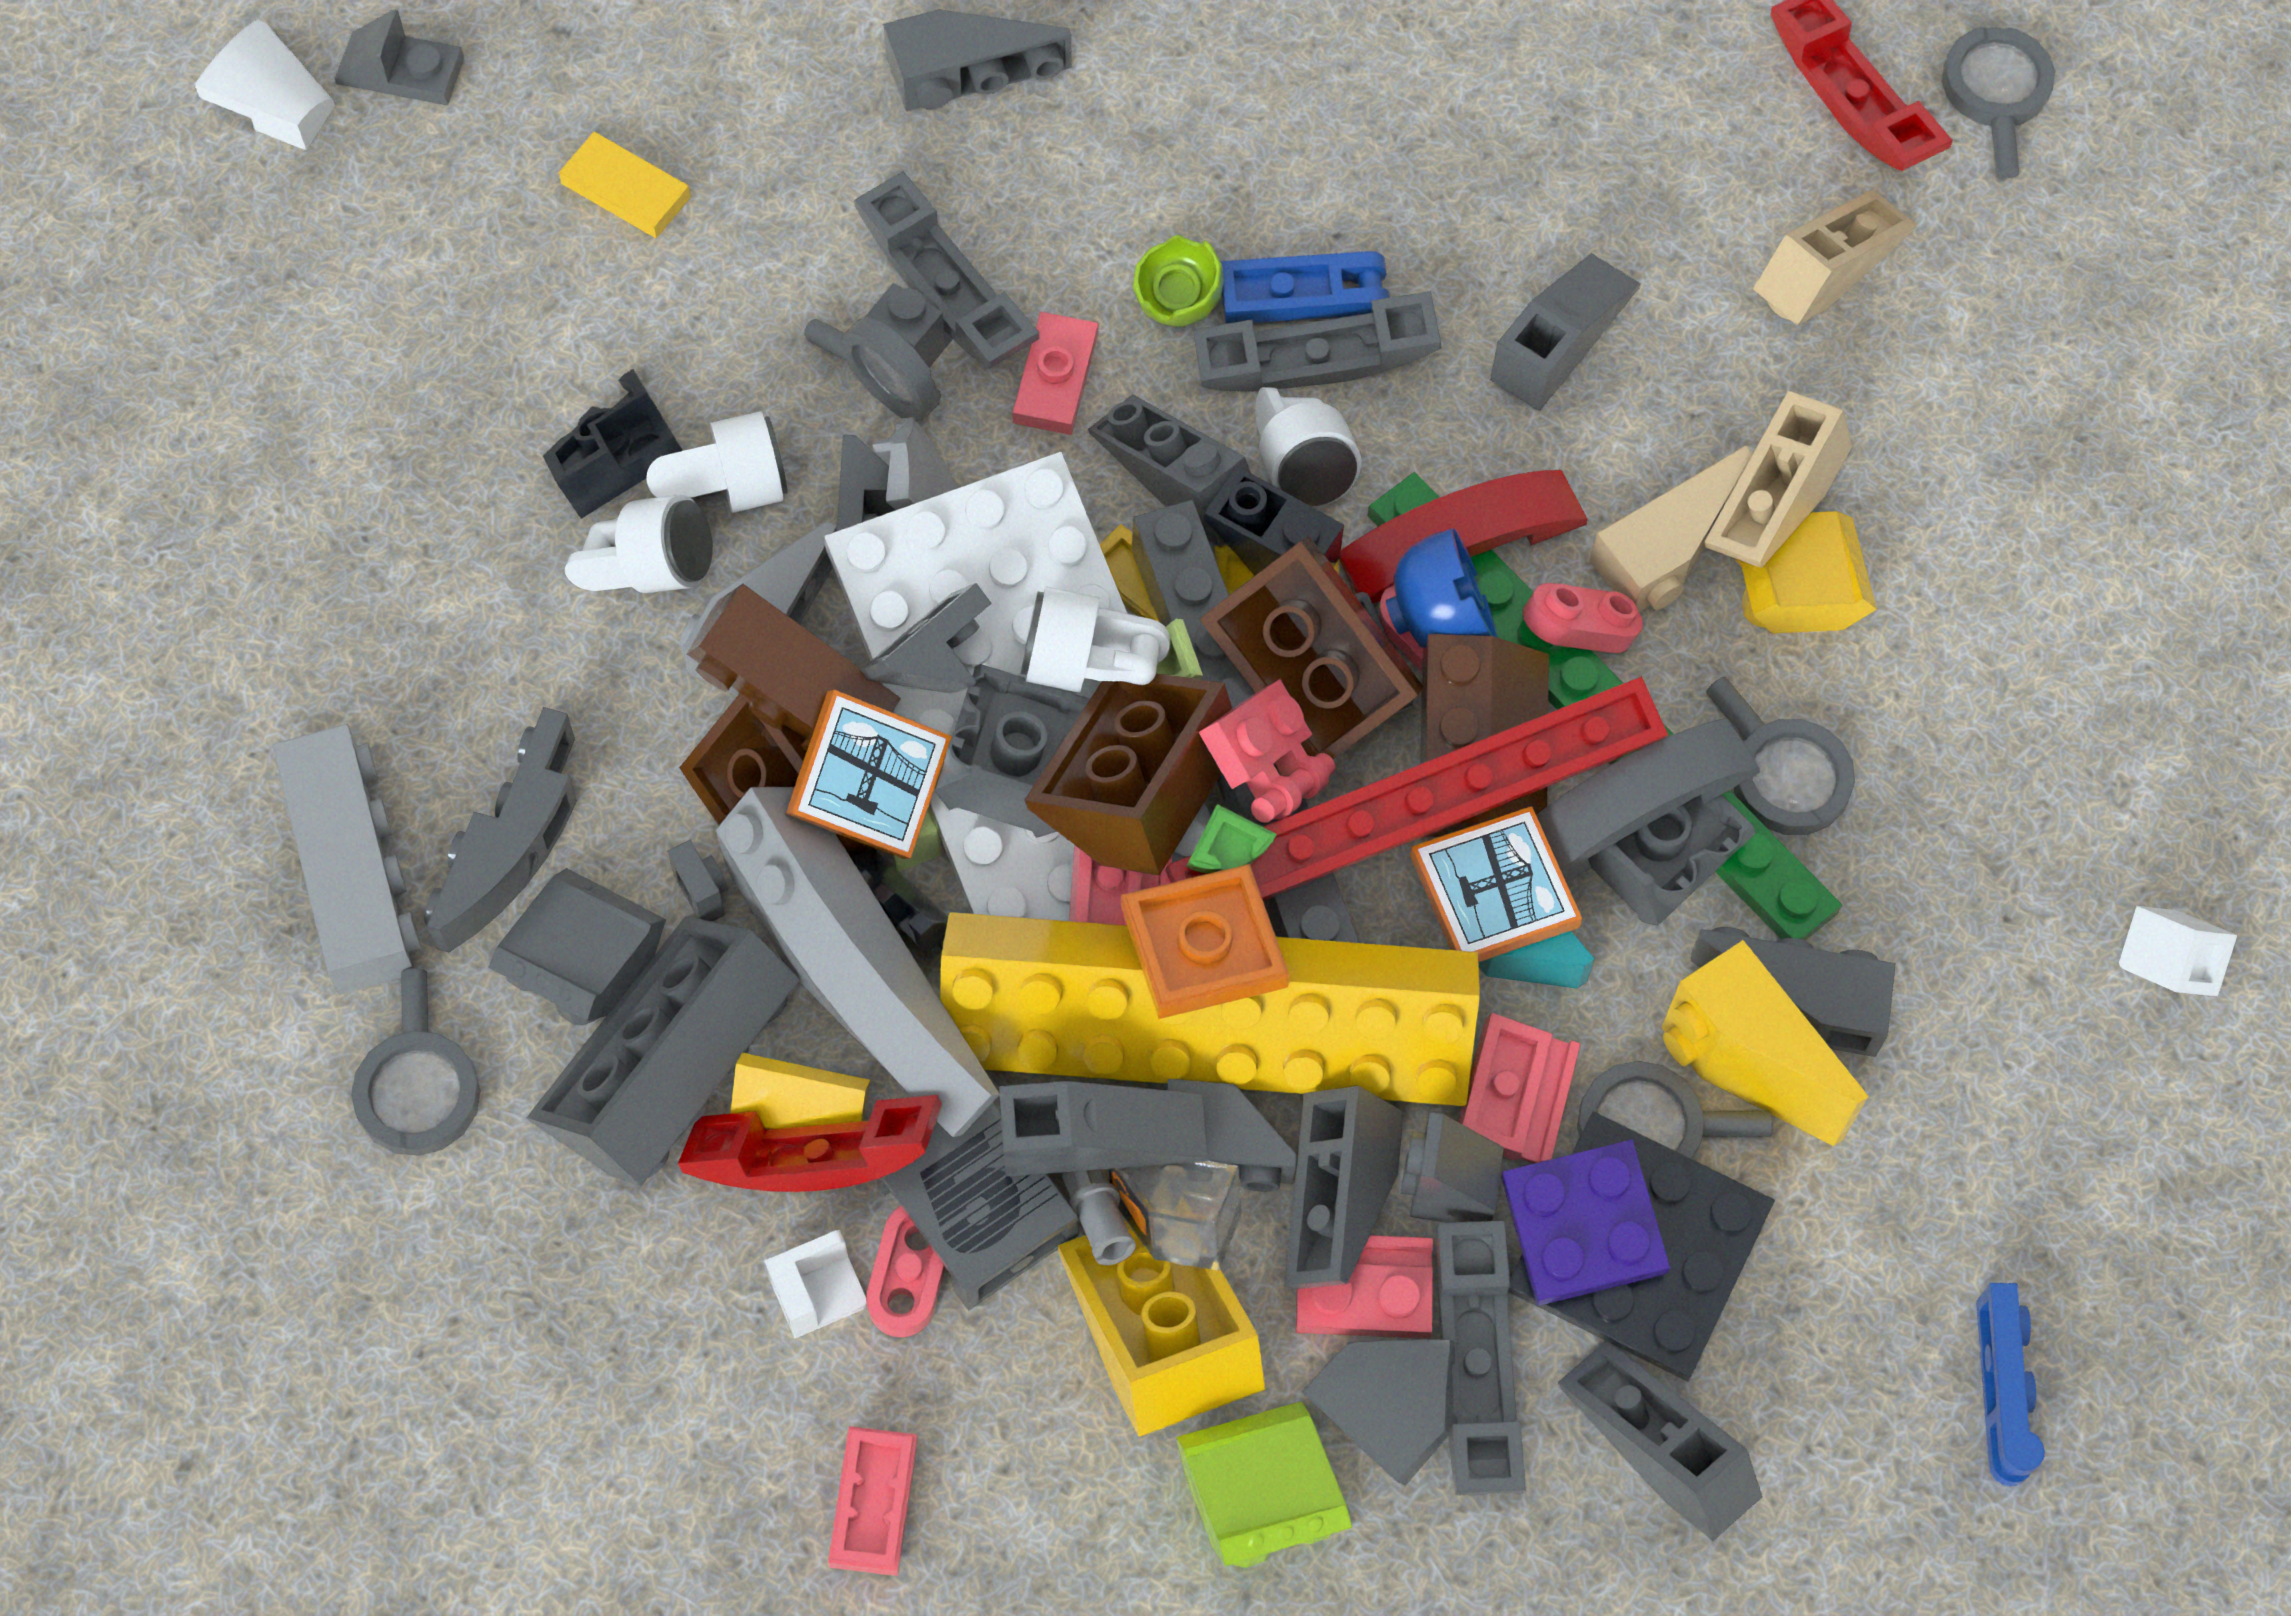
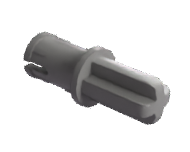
M1102 1169L1059 1172L1071 1198L1069 1205L1078 1216V1222L1082 1224L1096 1261L1102 1265H1114L1127 1259L1134 1252L1136 1245L1119 1211L1120 1194L1113 1184L1107 1183Z

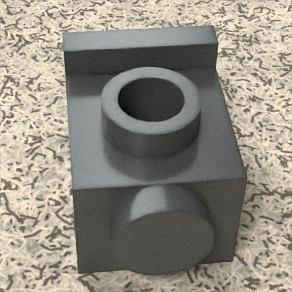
M894 282L865 316L879 320L895 330L916 350L929 368L952 341V335L944 331L943 312L940 311L937 304L925 294L912 288H902ZM875 353L876 357H877L879 360H881L882 362H884V363H886L887 365L891 366V365H890L888 362H886L880 355H878L877 353Z

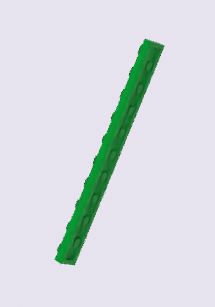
M1414 471L1371 503L1367 516L1377 526H1380L1399 515L1440 497ZM1492 549L1470 557L1478 574L1474 577L1481 596L1486 595L1498 638L1549 654L1548 701L1556 710L1624 684L1591 650L1548 643L1529 629L1523 618V608L1533 594V591ZM1664 724L1668 733L1667 737L1673 735L1672 731ZM1625 755V756H1623V757H1620V758H1618V759H1616V760H1613V761H1611V762H1608V763H1609L1610 765H1612V764H1614L1615 762H1617V761H1619V760L1625 758V757L1628 756V755ZM1728 790L1722 795L1754 826L1756 833L1715 872L1780 939L1795 938L1806 941L1839 913L1842 904Z

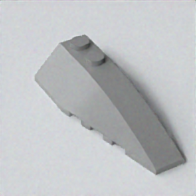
M751 787L716 829L727 872L779 957L800 979L799 982L912 1097L938 1095L942 1106L937 1122L952 1137L962 1136L999 1096V1092L834 832L785 814L794 787Z

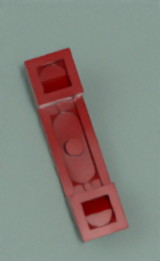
M1785 0L1771 7L1770 15L1797 68L1842 128L1869 153L1887 165L1904 171L1951 148L1953 140L1918 100L1907 106L1851 41L1849 36L1852 21L1834 0Z
M1562 470L1520 473L1455 491L1399 515L1341 549L1339 561L1355 593H1368L1372 604L1380 602L1384 591L1394 585L1393 576L1399 559L1413 544L1431 534L1455 528L1470 557L1523 537H1527L1530 545L1537 544L1587 525L1588 518Z
M938 1095L876 1100L869 1121L771 1130L764 1128L756 1111L701 1116L693 1125L678 1165L684 1174L726 1186L751 1190L811 1192L859 1185L894 1173L923 1155L928 1147L942 1103Z

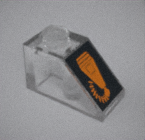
M1202 1161L1107 1169L1109 1183L1113 1184L1120 1194L1118 1208L1122 1217L1155 1260L1220 1271L1242 1215L1238 1166Z

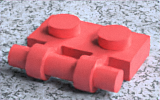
M1280 679L1262 688L1199 731L1200 736L1231 789L1246 782L1255 797L1251 805L1252 814L1260 822L1266 823L1272 819L1286 818L1299 808L1302 798H1312L1326 788L1329 777L1335 772V763L1331 756L1325 753L1308 756L1303 749L1301 743L1312 736V733L1304 721L1303 712L1299 704L1289 695ZM1273 763H1275L1276 767L1278 768V770H1279V772H1280V774H1281L1282 776L1279 775V773H1278V771L1276 770V768H1275V766L1273 765Z

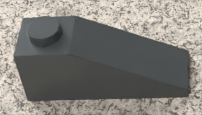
M1360 1086L1304 1093L1284 1286L1291 1290L1348 1284L1398 1176L1404 1111Z
M1608 1340L1602 1343L1558 1382L1560 1389L1670 1507L1712 1541L1719 1537L1763 1497L1748 1450Z

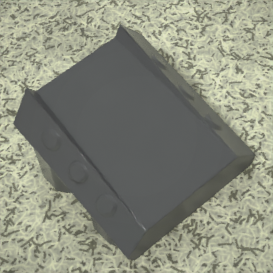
M980 664L974 669L972 676L976 684L967 689L935 792L949 811L955 808L967 810L1032 831L1036 838L1057 832L1028 810L1025 798L1090 698L1058 688L1026 682L1024 677Z
M1722 794L1705 804L1697 796L1589 857L1588 861L1591 868L1638 914L1639 919L1643 923L1658 926L1756 832L1754 826Z
M566 868L550 879L499 943L488 968L505 976L509 983L520 990L532 991L555 1003L559 1015L572 1024L586 1025L598 1018L606 1017L654 957L666 919Z

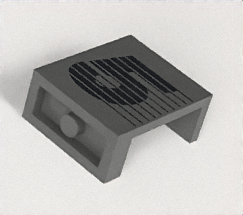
M993 1102L962 1136L952 1137L936 1121L928 1147L923 1155L900 1170L876 1179L877 1186L884 1196L890 1192L893 1194L952 1277L953 1291L968 1311L1058 1250L1057 1245L1071 1241L1078 1236V1216L1047 1174L1006 1177L1001 1113Z

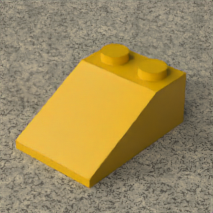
M1744 940L1679 982L1661 1028L1665 1032L1663 1033V1041L1666 1048L1680 1065L1687 1066L1690 1064L1701 1079L1762 1110H1770L1771 1115L1832 1146L1844 1140L1869 1096Z
M1182 1201L1148 1212L1153 1255L1127 1220L1124 1223L1136 1246L1134 1252L1127 1259L1117 1264H1099L1093 1256L1092 1247L1086 1235L1057 1245L1060 1258L1112 1386L1138 1437L1265 1390L1258 1334Z

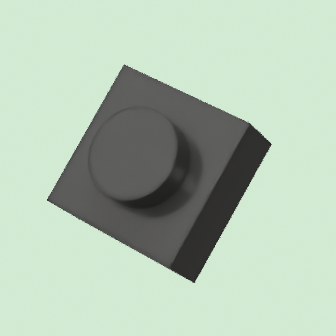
M691 839L668 850L673 875L696 917L713 922L725 916L720 893L728 890V885L713 856L710 855L701 859Z

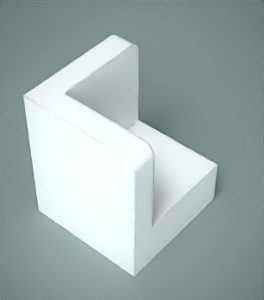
M2136 906L2119 965L2124 970L2178 993L2218 996L2237 935L2180 911Z
M840 1230L833 1231L764 1260L769 1280L794 1339L867 1307L866 1296L848 1257L846 1243Z

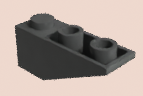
M942 9L883 24L886 58L906 112L918 108L937 109L946 105L952 99L975 93L983 95L993 94L1012 83L1031 78L1046 80L1056 76L1062 70L1072 68L1071 33L1069 28Z
M1590 253L1535 297L1497 342L1490 380L1533 408L1541 411L1638 291L1641 283Z
M1133 394L1123 402L1115 405L1107 415L1088 429L1089 433L1165 507L1193 500L1207 539L1219 547L1226 544L1204 519V512L1236 466L1251 473L1245 456Z
M1732 927L1700 930L1691 952V962L1701 968L1744 940L1830 1049L1871 1057L1877 1056L1888 1036L1896 963L1878 960L1876 955L1863 950H1845L1836 953L1814 949L1810 943L1795 938L1779 939L1776 942L1751 938L1743 930Z
M1071 1081L999 1086L1006 1177L1208 1161L1202 1094Z

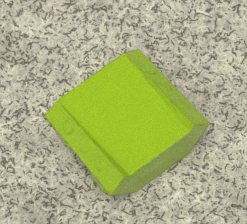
M1302 1401L1176 1437L1189 1488L1213 1550L1225 1566L1234 1564L1235 1566L1249 1568L1266 1561L1272 1552L1301 1543L1313 1544L1329 1538L1331 1534L1353 1528L1345 1500L1311 1415Z

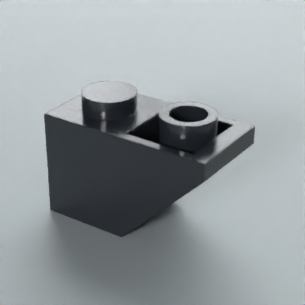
M1239 466L1235 467L1204 512V519L1254 575L1307 535L1311 537L1333 568L1340 559L1344 524Z

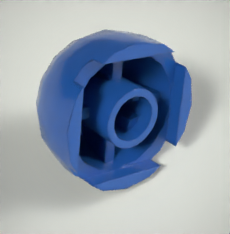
M1455 528L1431 534L1413 544L1399 559L1393 576L1396 596L1386 599V606L1397 633L1401 635L1410 631L1418 645L1425 649L1428 634L1493 636L1498 638L1486 595L1481 596L1474 577L1478 574Z

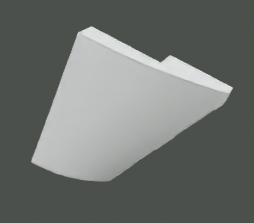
M258 19L242 29L223 47L195 83L200 98L249 117L256 131L304 150L308 149L335 107L333 99L280 40L270 26Z

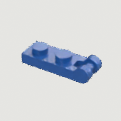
M1375 251L1220 261L1224 273L1222 302L1225 324L1252 320L1253 323L1369 314L1372 313L1371 300L1390 298L1389 291L1382 287V281L1387 276L1385 259L1381 253ZM1352 280L1359 286V288L1343 289L1342 281Z
M1990 1283L1976 1300L1988 1464L1990 1473L1997 1482L2012 1487L2023 1483L2040 1466L2044 1459L2045 1449L2039 1437L2029 1430L2028 1413H2032L2036 1405L2035 1377L2031 1371L2024 1370L2023 1346H2028L2031 1334L2029 1309L2027 1306L2019 1305L2017 1283Z

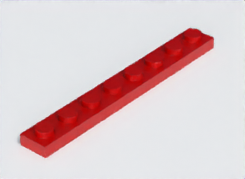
M1641 676L1266 825L1264 828L1277 835L1267 850L1250 864L1262 900H1267L1638 751L1666 738L1668 733ZM1191 856L1168 864L1165 869L1170 883L1208 873L1187 868L1186 865Z

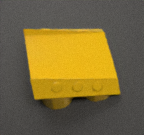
M1811 512L1762 568L1735 558L1736 562L1742 567L1746 584L1741 599L1743 615L1750 623L1766 628L1772 634L1844 630L1877 610L1853 518L1841 512Z

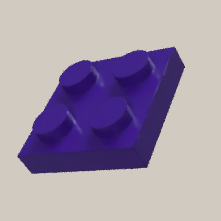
M1633 1140L1502 1171V1184L1537 1306L1668 1274L1670 1270L1669 1261Z

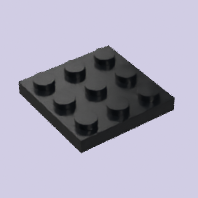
M1593 1111L1572 1154L1633 1140L1669 1261L1670 1270L1668 1274L1537 1306L1524 1258L1521 1255L1509 1279L1510 1288L1508 1292L1605 1341L1608 1340L1613 1345L1688 1382L1775 1199Z

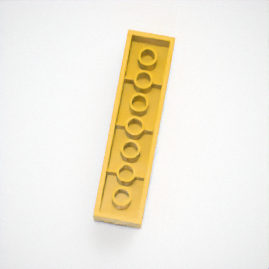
M949 912L941 954L940 1000L984 1070L1167 1084L1168 1079L1235 1084L1238 1089L1299 1094L1360 1086L1383 1100L1466 1106L1480 998L1478 952L1276 937L1290 975L1288 988L1158 1019L1127 925Z

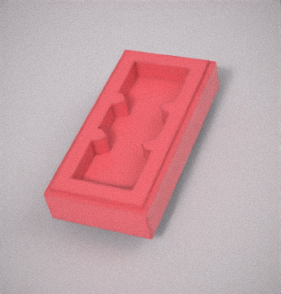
M1040 311L1036 325L1040 339L1033 342L1029 350L1013 409V423L1072 435L1099 334V323Z
M849 1426L828 1559L829 1568L899 1575L918 1444L917 1434Z

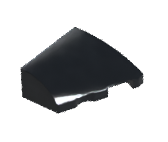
M634 369L625 373L618 380L622 387L629 392L612 408L600 409L592 406L579 419L573 431L560 438L543 455L557 485L581 519L645 480L648 469L654 460L664 455L683 451Z
M864 851L850 857L893 926H897L926 955L936 946L942 950L948 916L877 851Z

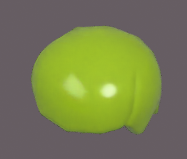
M1177 234L1164 243L1149 248L1135 265L1133 292L1143 312L1148 317L1160 324L1185 327L1205 320L1219 304L1224 284L1223 268L1213 246L1207 240L1201 243Z

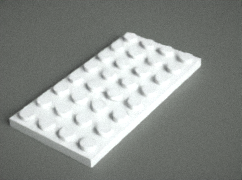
M1062 452L824 536V545L870 661L947 596L974 583L979 585L992 604L974 618L980 628L967 640L952 649L971 675H973L976 666L983 664L1026 678V675L1021 674V667L1037 592H1044L1045 586L1100 597L1098 608L1127 614ZM1084 678L1080 693L1069 690L1064 691L1091 698L1101 681ZM881 683L901 698L892 713L948 735H953L968 688L955 693H944ZM938 777L929 807L939 827L941 840L970 913L1069 921L1074 844L1058 832L1036 838L1032 831L967 810L955 808L949 811L935 792L939 780ZM1205 802L1174 851L1171 863L1192 855L1210 819Z

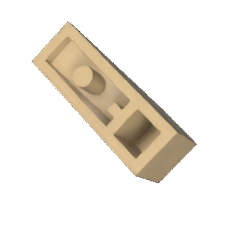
M1872 189L1787 233L1753 287V290L1768 301L1770 308L1777 315L1791 320L1798 326L1827 310L1915 229L1917 224Z
M1787 391L1705 539L1706 548L1760 568L1768 562L1826 496L1852 448L1844 409Z
M1746 445L1596 534L1590 557L1591 564L1613 591L1628 596L1635 603L1638 612L1649 606H1652L1655 610L1662 609L1677 599L1683 592L1685 581L1706 547L1705 539L1753 454Z

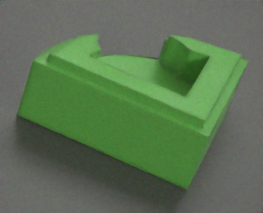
M1217 804L1186 867L1210 874L1252 864L1267 850L1277 834Z

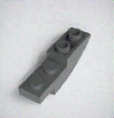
M543 707L536 726H528L522 735L517 754L520 766L513 783L507 781L500 789L495 805V817L473 812L466 832L458 831L454 836L448 853V867L450 871L443 888L436 887L432 891L424 914V922L438 950L451 952L476 935L502 913L527 886L545 862L562 834L577 802L570 776L562 774L575 741L567 713Z

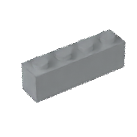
M348 724L272 744L327 973L338 994L341 995L401 978L403 970L414 968L410 952L420 950L421 943L412 913L400 914L396 895L407 892L397 855L389 857L385 855L381 838L392 836L393 834L383 799L371 800L367 783L378 780V774L369 744L365 743L357 746Z

